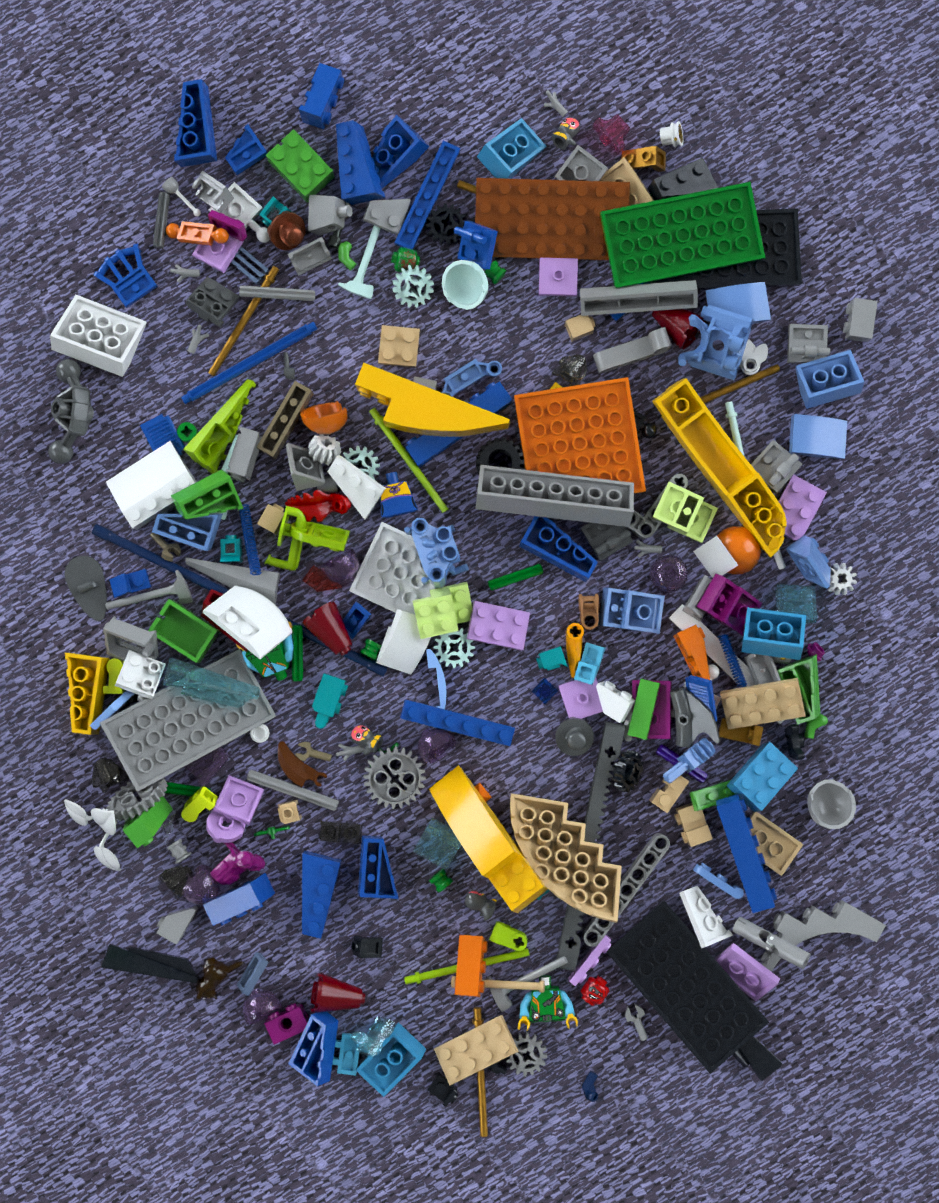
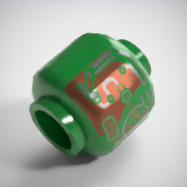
M400 247L397 252H393L391 263H394V269L398 272H402L401 268H404L405 271L408 270V265L415 269L416 265L419 266L420 256H418L416 250Z

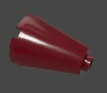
M686 309L658 310L652 313L653 318L662 328H666L669 337L683 350L687 349L695 341L696 338L694 336L697 332L700 333V330L696 327L690 326L689 316L691 314L696 315L703 322H706L700 315Z
M330 601L316 609L312 618L307 616L303 620L302 624L336 655L341 654L344 656L352 650L350 648L352 646L351 639L334 601Z
M323 973L316 974L315 977L319 978L318 982L314 981L312 987L311 1004H314V1008H311V1012L358 1009L360 1005H364L365 993H362L361 988Z

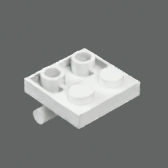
M129 650L115 686L138 694L137 700L139 702L145 698L152 700L166 664Z

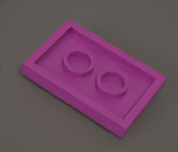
M632 680V699L636 700L640 680ZM654 681L660 683L648 738L671 739L672 699L670 691H672V681Z

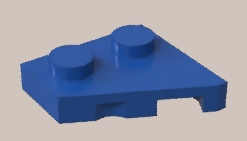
M248 124L245 125V131L241 138H237L233 149L225 157L236 175H239L265 158L267 154L266 149Z

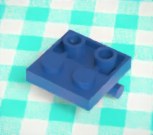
M465 221L463 228L455 227L454 233L462 236L457 259L472 261L483 269H490L498 231L472 221Z

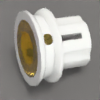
M680 121L676 124L671 122L670 127L660 129V139L663 146L673 144L675 148L677 145L683 146V131Z

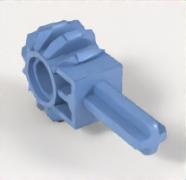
M703 738L677 758L679 761L677 764L663 774L664 781L672 783L684 772L689 773L708 760L716 751L713 744L707 738Z

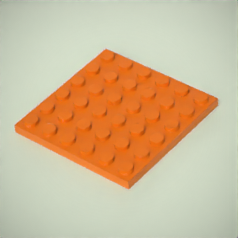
M628 377L514 395L525 470L634 483V494L646 492Z

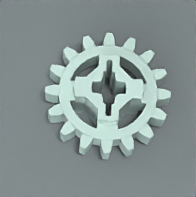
M408 265V270L406 271L404 268H401L402 274L396 273L395 275L398 280H393V285L396 287L392 289L393 292L397 293L395 298H401L400 302L402 305L407 302L409 308L412 304H415L417 308L419 302L425 305L424 299H431L428 293L434 292L433 288L430 287L434 285L433 280H430V273L426 274L425 268L419 271L418 265L415 266V269ZM403 280H405L404 286H402L401 289V283ZM409 281H410L414 286L416 285L417 292L415 291V289H413L412 287H410ZM424 284H426L424 292L421 293L422 287H424Z
M357 446L356 451L349 448V454L343 453L345 459L353 465H359L361 462L365 469L360 470L365 474H369L368 476L375 480L374 475H379L376 468H380V464H375L378 457H372L373 451L367 453V447L360 450V447ZM355 455H359L358 458H356V459H354V460H351V459H350L351 457H353V456H355ZM367 457L371 460L372 467L366 464Z
M463 628L459 632L440 635L441 639H435L438 642V645L434 646V649H438L435 656H441L439 662L446 661V667L450 663L453 668L458 663L463 667V661L469 663L470 661L467 657L474 656L470 652L471 649H475V646L470 645L473 640L467 639V633L463 634ZM455 634L461 637L458 640H451L448 636ZM443 641L447 644V650L442 653L441 649ZM461 641L458 646V652L453 651L447 654L451 649L450 643L456 644ZM465 641L467 643L466 654L462 651V644ZM451 655H457L460 660L453 661L448 658Z

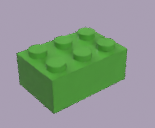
M293 129L281 140L282 145L277 144L266 154V157L275 170L308 203L309 195H316L335 176L333 170Z
M168 599L159 613L162 616H166L165 619L157 617L148 631L156 630L158 639L194 662L201 663L220 631L176 601Z

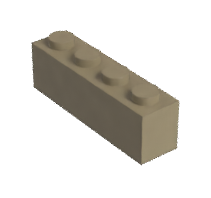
M294 381L256 448L275 460L277 459L301 417L300 412L306 409L314 395L312 390Z

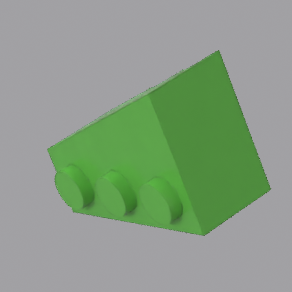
M222 469L171 495L177 511L185 519L208 516L210 513L216 512L224 513L227 512L226 510L244 509L231 477Z
M817 654L777 669L781 680L798 678L806 717L795 718L797 725L816 719L820 715Z
M160 797V801L155 802L154 807H149L147 812L143 811L140 816L137 814L133 819L129 817L125 821L123 831L137 848L141 845L145 847L153 841L152 837H154L173 810L164 797Z

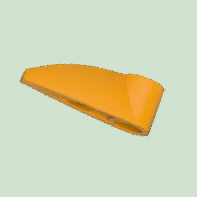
M572 623L566 628L567 658L572 678L575 677L582 653L584 629L579 623ZM573 626L580 630V634H576L577 637H573V634L570 633V629L572 630Z

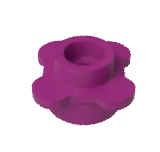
M816 642L808 644V655L817 654V660L821 661L822 656L825 654L823 648Z

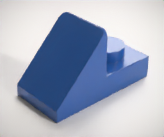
M147 569L129 574L123 573L109 579L114 598L152 588Z
M358 602L354 603L343 619L351 640L357 636L364 624L372 618L371 613Z

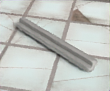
M240 286L239 295L241 297L315 300L314 290Z

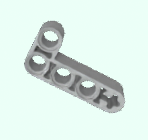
M664 327L650 332L648 336L597 352L593 355L598 372L601 374L665 353L671 348V343Z
M676 474L668 481L676 484L675 481L680 479V484L682 485L680 487L684 489L688 485V479L683 474ZM666 486L644 517L634 510V523L630 524V527L625 528L641 539H647L655 533L662 522L652 518V510L657 508ZM642 525H647L650 528L648 535L641 533Z

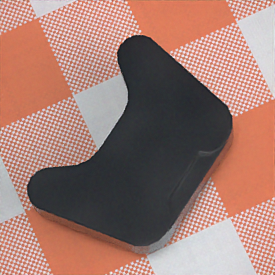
M789 725L784 729L788 744V754L795 760H802L805 758L802 751L804 739L802 734L799 733V725Z

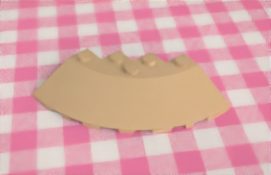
M511 793L510 815L514 837L520 852L546 888L559 899L585 914L617 923L622 866L602 863L604 845L584 841L586 824L567 821L568 803Z

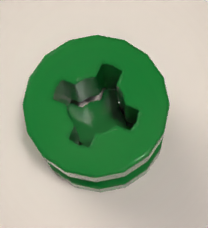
M495 260L491 263L490 269H486L484 273L496 285L507 270L499 267L498 262Z
M190 422L182 423L177 429L178 437L186 443H189L198 433V429Z
M366 639V645L361 649L360 653L377 661L381 645Z
M442 869L432 876L429 882L436 886V891L439 893L448 887L453 880Z

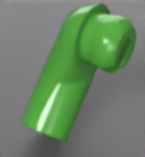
M345 241L338 247V259L351 271L357 264L349 257L352 245Z
M820 714L816 719L807 721L804 737L814 739L815 730L825 726L828 723V718Z

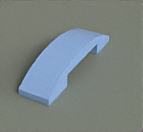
M426 649L428 668H436L440 706L434 707L445 709L447 692L444 673L433 651Z

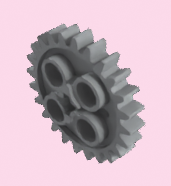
M387 746V752L385 753L380 749L379 756L373 754L374 761L368 760L371 767L364 768L365 771L369 772V774L363 775V778L368 779V781L364 782V786H370L366 790L367 793L373 792L371 799L378 798V805L383 801L385 808L389 803L392 805V809L395 808L396 804H399V807L402 808L403 802L409 806L410 798L416 801L415 793L421 795V791L418 788L425 787L420 782L426 780V777L421 775L425 772V769L419 768L423 764L422 761L416 762L418 756L411 757V750L405 753V747L398 751L397 746H395L394 750L391 751L389 746ZM392 760H399V767L392 768L390 766ZM383 765H386L393 775L398 774V779L407 787L406 790L395 779L391 781V775L382 767ZM378 773L386 774L385 780H376ZM407 773L413 775V779L410 782L403 780V776ZM391 787H398L399 792L396 795L389 793Z
M162 778L138 791L137 793L142 799L141 802H138L133 794L136 789L132 782H127V786L120 787L121 790L115 792L116 796L111 797V801L108 802L107 811H114L115 820L118 819L119 821L122 819L126 821L129 817L133 819L137 814L140 816L143 811L147 812L149 807H154V803L159 802V798L165 795L164 792L167 791L166 787H168L166 780Z

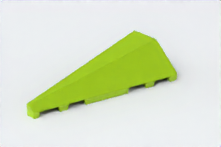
M247 379L183 449L193 461L212 474L219 471L217 469L221 460L226 459L227 455L224 452L228 443H232L243 417L240 414L244 404L248 405L249 403L247 396L251 387L256 386L253 380Z

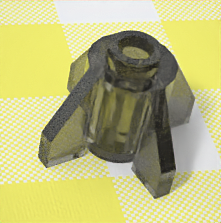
M580 354L562 357L558 362L560 366L556 367L552 374L554 376H561L565 381L569 382L570 386L580 385L587 371L585 357Z
M101 758L96 761L93 767L92 786L93 788L100 787L103 793H106L111 786L116 785L118 782L129 780L127 773L115 764L112 759Z
M180 864L177 867L163 871L159 879L169 888L176 899H179L184 895L190 882L193 880L191 876L193 872L187 865L183 867Z

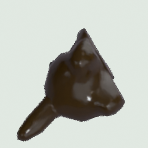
M214 957L208 958L203 965L204 977L198 981L195 992H197L196 999L199 1000L201 997L203 999H217V992L215 991L217 985L226 978L228 973L242 966L244 962L238 961L227 966L223 962L217 961Z

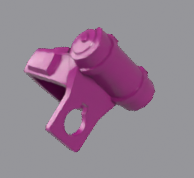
M233 842L224 843L231 853L210 872V875L222 885H231L240 879L239 875L247 869L250 871L264 869L265 861L258 854L240 851Z

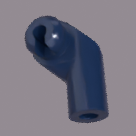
M593 1071L588 1073L582 1084L584 1095L591 1102H595L598 1099V1093L594 1087L598 1075Z

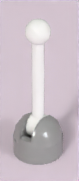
M173 177L168 178L162 185V188L167 193H176L193 211L195 216H200L201 211L196 209L178 191V182Z

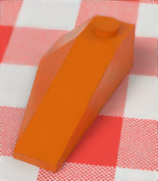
M694 625L675 634L673 637L692 675L710 680L705 641L703 639L705 634L702 628Z

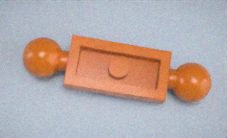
M182 221L180 227L175 223L167 225L165 230L169 238H176L179 242L212 246L214 240L219 244H224L229 239L227 230L217 228L213 224Z

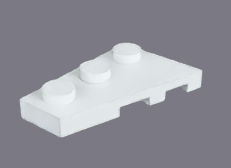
M341 455L335 458L327 471L365 520L386 488Z
M698 886L679 893L701 948L733 936L731 931L726 930L723 926L721 917L719 915L716 916L712 911L710 902Z

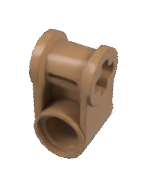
M579 594L580 624L584 630H593L599 622V595L582 596V594ZM588 616L594 619V625L591 627L586 626L584 623V619Z

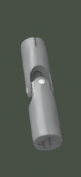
M739 917L734 924V933L773 952L775 955L801 969L806 967L811 954L782 938H778L776 935L743 917ZM767 938L766 943L763 942L761 939Z

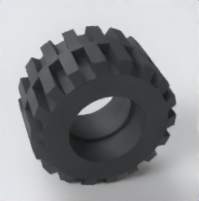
M494 438L492 441H487L477 453L476 470L478 475L480 465L489 466V458L498 452L505 453L510 457V468L523 470V453L518 445L516 446L511 440L507 441L506 438Z

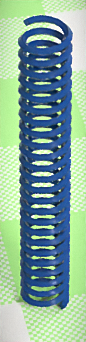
M244 504L242 506H246L243 507L246 510L240 509L239 515L245 548L248 554L250 574L260 575L262 572L261 566H259L260 561L258 560L259 555H257V544L254 538L255 533L253 532L250 508L248 504Z
M728 634L718 636L717 638H720L719 641H721L722 649H725L723 652H726L724 655H727L725 658H728L726 661H729V667L733 669L731 672H734L732 675H735L733 678H736L734 679V681H737L735 682L738 688L747 687L748 683H745L746 680H744L745 677H743L744 674H742L741 666H738L740 663H737L739 660H737L732 648L733 646H730L732 643H730L731 640H729Z

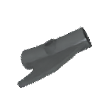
M686 687L670 691L675 714L676 745L692 747L697 736L703 732L707 733L718 744L720 737L711 710L700 699L689 692Z

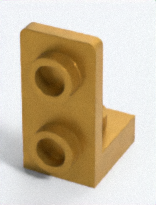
M657 146L622 151V158H626L633 169L651 167L657 172L665 171L666 152Z
M722 718L719 737L760 746L763 727L752 725L728 730L726 719Z

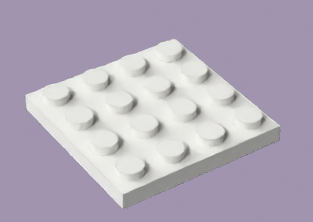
M381 522L349 591L396 613L397 609L415 615L412 601L431 597L429 590L435 589L430 581L426 585L421 581L422 577H428L423 570L413 537Z

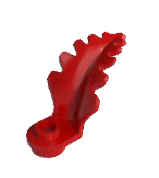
M315 490L313 496L308 493H303V498L296 495L295 498L287 499L285 503L286 506L301 510L307 522H310L314 516L317 522H321L331 512L344 514L351 508V502L346 495L343 496L337 493L326 494L320 490Z

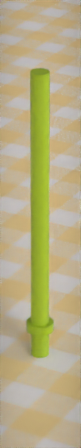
M376 408L371 409L369 413L374 418V423L380 426L442 513H445L449 508L393 431L384 425V416H381Z
M528 948L522 951H513L483 958V961H486V966L530 956ZM457 965L423 973L415 972V975L404 977L405 984L415 982L419 984L424 980L456 973Z

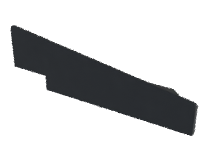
M109 944L102 963V968L197 983L200 978L196 975L191 967V963L185 957L131 946L129 950Z
M754 1036L733 1054L743 1067L750 1065L761 1081L765 1080L782 1066V1062Z

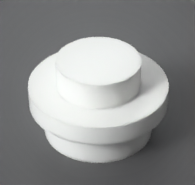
M265 724L250 731L252 740L257 743L266 741L270 734L269 728Z

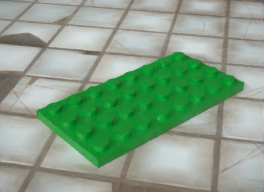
M751 182L600 212L615 288L643 284L765 258Z

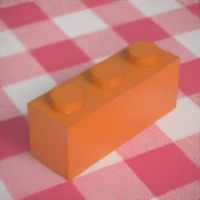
M459 935L454 995L481 997V993H484L485 982L482 981V973L486 972V961H483L484 953H487L488 942L485 941L483 936Z

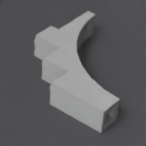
M843 900L835 903L832 909V916L811 905L810 908H806L804 911L803 921L784 911H781L780 914L777 913L773 920V928L779 932L775 935L795 946L804 940L827 933H851L877 942L886 925ZM765 951L761 957V964L772 972L781 958L771 951Z

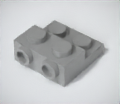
M577 145L557 172L555 178L557 180L600 181L608 167Z

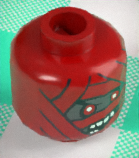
M597 976V978L589 977L581 989L582 999L592 1006H595V1004L601 1005L609 993V988L606 986L608 982L600 976Z

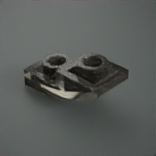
M321 821L320 841L361 844L363 824Z

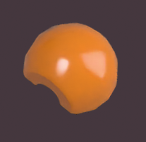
M336 401L310 406L300 412V416L304 425L309 430L318 434H332L339 431L346 424L347 409L343 408L342 410L341 403Z
M732 526L722 530L717 535L738 564V566L727 573L732 575L744 574L751 571L758 564L761 548L755 537L745 527Z

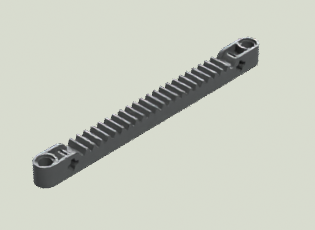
M607 721L604 724L584 821L586 824L585 842L599 844L595 841V839L600 838V835L596 832L602 831L598 824L604 822L599 817L605 815L601 810L607 807L603 803V801L608 800L604 793L610 792L606 788V786L611 785L607 778L613 777L609 771L614 770L610 763L615 761L620 755L625 725ZM612 746L611 749L614 750V754H610L607 757L608 754L605 753V749H609ZM567 904L556 960L565 956L568 963L559 967V969L575 972L581 941L576 931L582 929L578 923L583 922L580 915L585 913L573 908L569 904ZM570 937H573L575 942L568 945L566 940H570Z

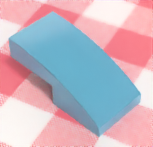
M586 642L581 661H579L575 673V680L593 685L605 652V647Z

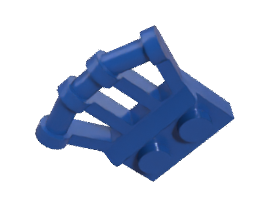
M138 243L133 244V247L117 249L114 255L104 258L105 261L99 270L93 274L94 277L114 290L126 308L158 287L143 265ZM135 254L138 268L134 270L125 256ZM120 259L130 272L124 278L114 265ZM109 268L119 281L117 283L104 277Z

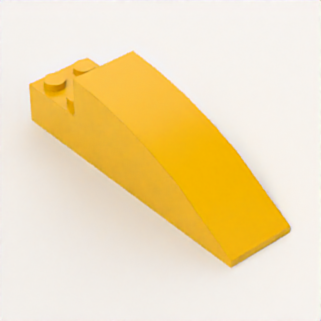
M364 362L355 383L358 392H360L359 395L368 399L372 396L378 399L377 402L388 406L383 422L389 428L420 435L441 437L470 436L509 428L510 419Z
M459 765L429 788L459 842L481 875L491 881L511 911L519 913L548 890Z

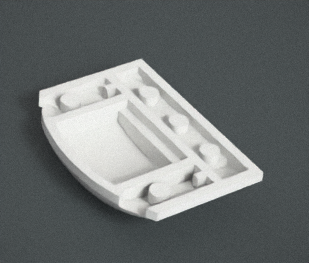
M234 586L203 610L207 617L259 659L263 658L292 634L288 620L281 610L268 598L248 588Z

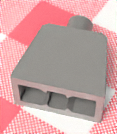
M309 195L308 231L321 236L342 229L345 217L352 216V207L345 205L343 200L335 196Z

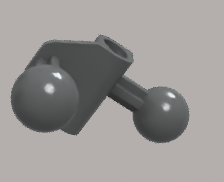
M71 359L60 361L56 367L58 379L70 385V388L56 396L51 405V414L54 420L67 431L62 440L54 441L48 449L50 459L57 464H65L72 459V444L78 435L84 436L86 434L89 423L94 415L90 391L87 387H82L79 381L81 368L77 362Z

